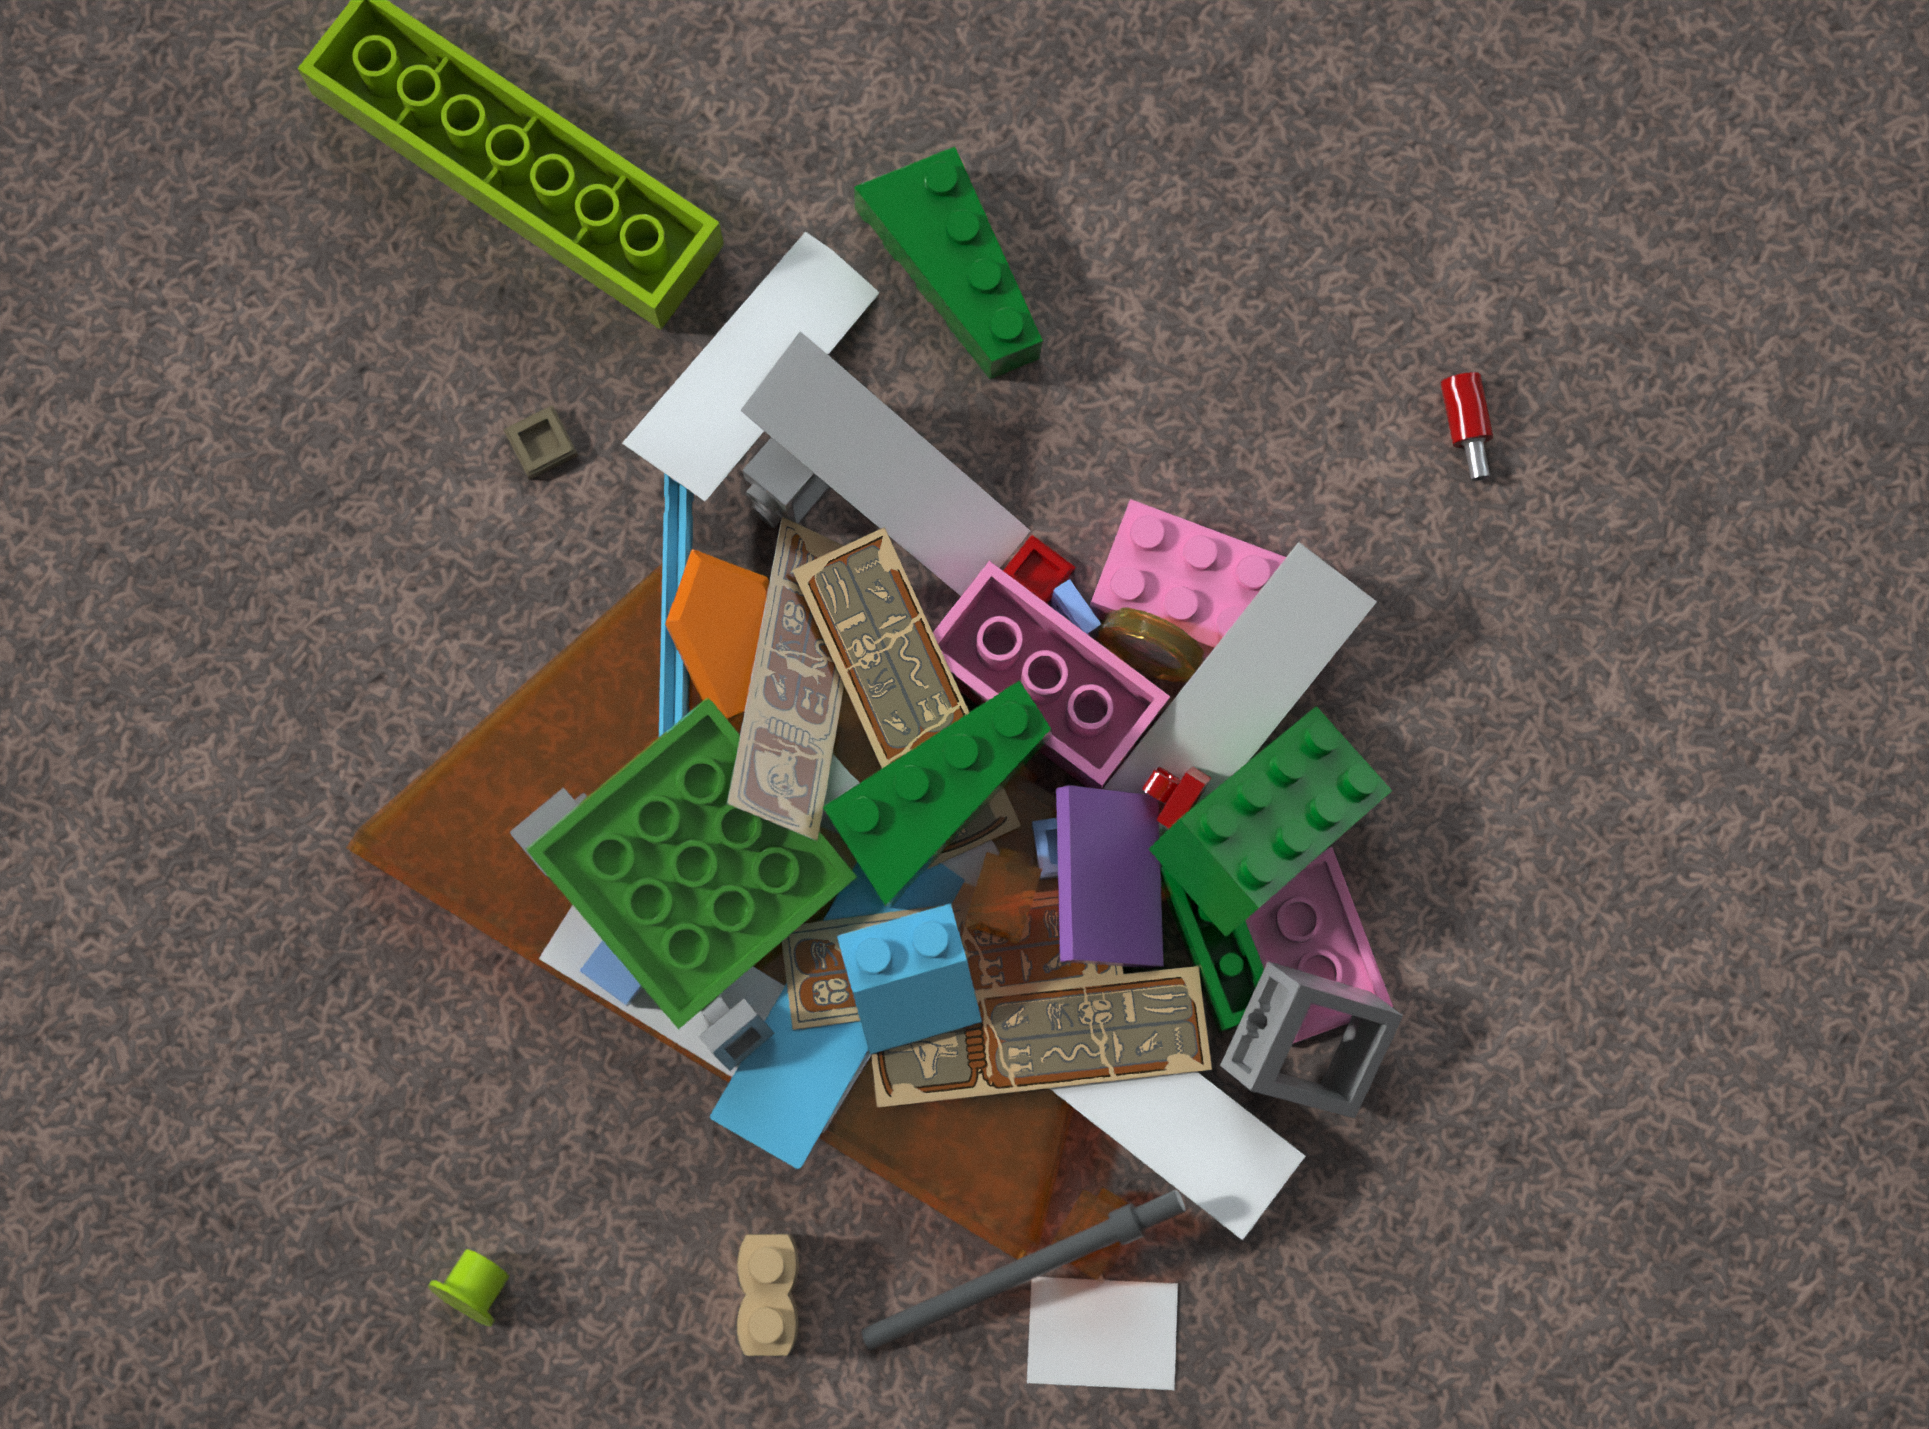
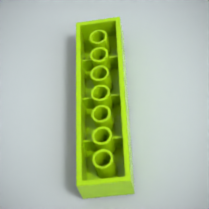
M351 0L297 68L313 96L660 330H662L724 246L719 221L388 0Z

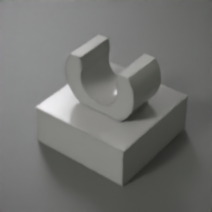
M717 996L701 1010L712 1026L703 1032L699 1038L729 1071L774 1034L762 1017L744 998L731 1009L720 996Z

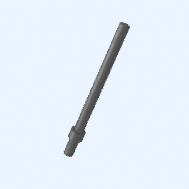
M1173 1190L1137 1207L1129 1203L1109 1212V1219L862 1328L861 1333L864 1343L869 1350L876 1349L1118 1241L1122 1245L1131 1243L1146 1236L1145 1229L1186 1212L1184 1202L1179 1192Z

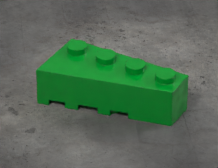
M955 146L854 186V202L857 213L880 237L887 251L906 270L916 283L918 290L928 302H931L947 322L949 329L989 379L1040 359L1043 340Z
M1019 680L823 806V809L885 906L891 908L909 886L928 869L955 837L977 817L988 802L1003 789L1052 737V729Z

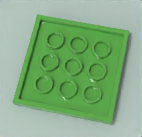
M710 698L703 700L525 849L678 1030L857 878L856 874L820 831L818 841L727 804L740 734Z

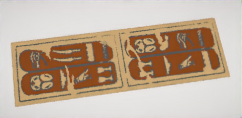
M1059 890L951 904L968 962L974 991L1123 974L1122 966L1060 962ZM940 906L800 925L782 941L792 1030L860 1021L838 943V935Z

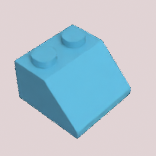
M951 903L837 936L870 1055L982 1023L968 962Z

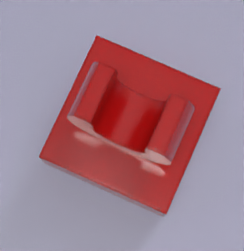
M1159 766L1152 772L1142 790L1157 800L1166 803L1156 821L1170 828L1180 817L1196 805L1212 778L1193 766L1180 780Z

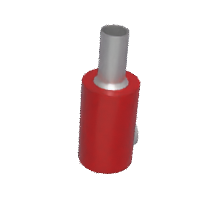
M1468 372L1450 376L1440 383L1453 447H1465L1471 481L1487 479L1490 477L1484 443L1493 439V432L1481 374L1478 372Z

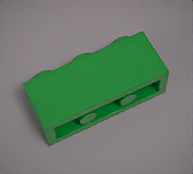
M1162 866L1160 869L1161 887L1192 966L1199 967L1201 989L1217 1030L1221 1033L1239 1025L1264 971L1246 921L1225 937L1165 867Z

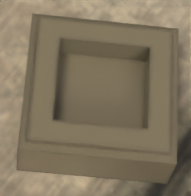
M553 405L503 429L529 480L579 456Z

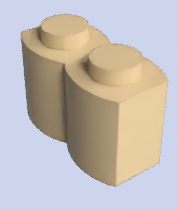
M748 1234L741 1244L738 1255V1276L746 1296L741 1303L738 1313L737 1333L745 1356L788 1355L795 1344L799 1328V1315L791 1291L798 1276L799 1255L795 1240L791 1234Z

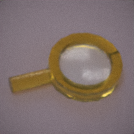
M1128 607L1109 611L1098 631L1099 640L1106 649L1126 664L1159 679L1172 682H1188L1204 660V650L1193 637L1169 621L1145 611Z

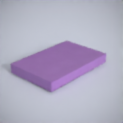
M1070 785L1056 788L1060 962L1141 968L1163 966L1160 862L1149 850L1159 839V822L1156 821L1159 816L1158 800L1147 794Z

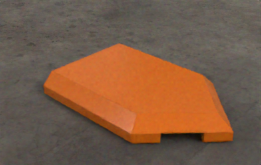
M691 549L665 626L702 701L710 698L725 718L730 720L745 713L770 581L766 576Z

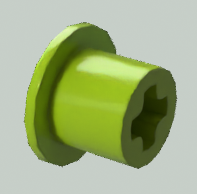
M466 1249L445 1282L440 1283L431 1280L428 1288L445 1303L480 1324L492 1327L495 1319L488 1313V1310L508 1281L509 1275L491 1260L475 1251Z

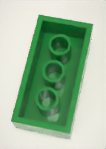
M1316 706L1180 817L1149 850L1224 936L1227 937L1390 794L1392 790Z

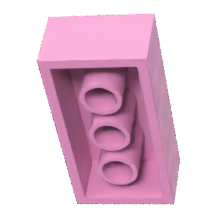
M1130 499L1092 597L1090 609L1101 620L1206 659L1286 557Z
M990 561L933 631L959 691L978 706L1017 681H1021L1052 729V737L1038 751L1087 788L1103 789L1165 709L1170 698L1168 694Z

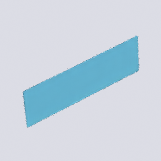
M857 862L852 870L857 878L839 892L823 921L952 904L965 879L940 863L923 872L890 908L885 906ZM786 984L765 1020L774 1034L741 1061L712 1111L710 1118L796 1169H800L869 1049L861 1021L792 1030Z

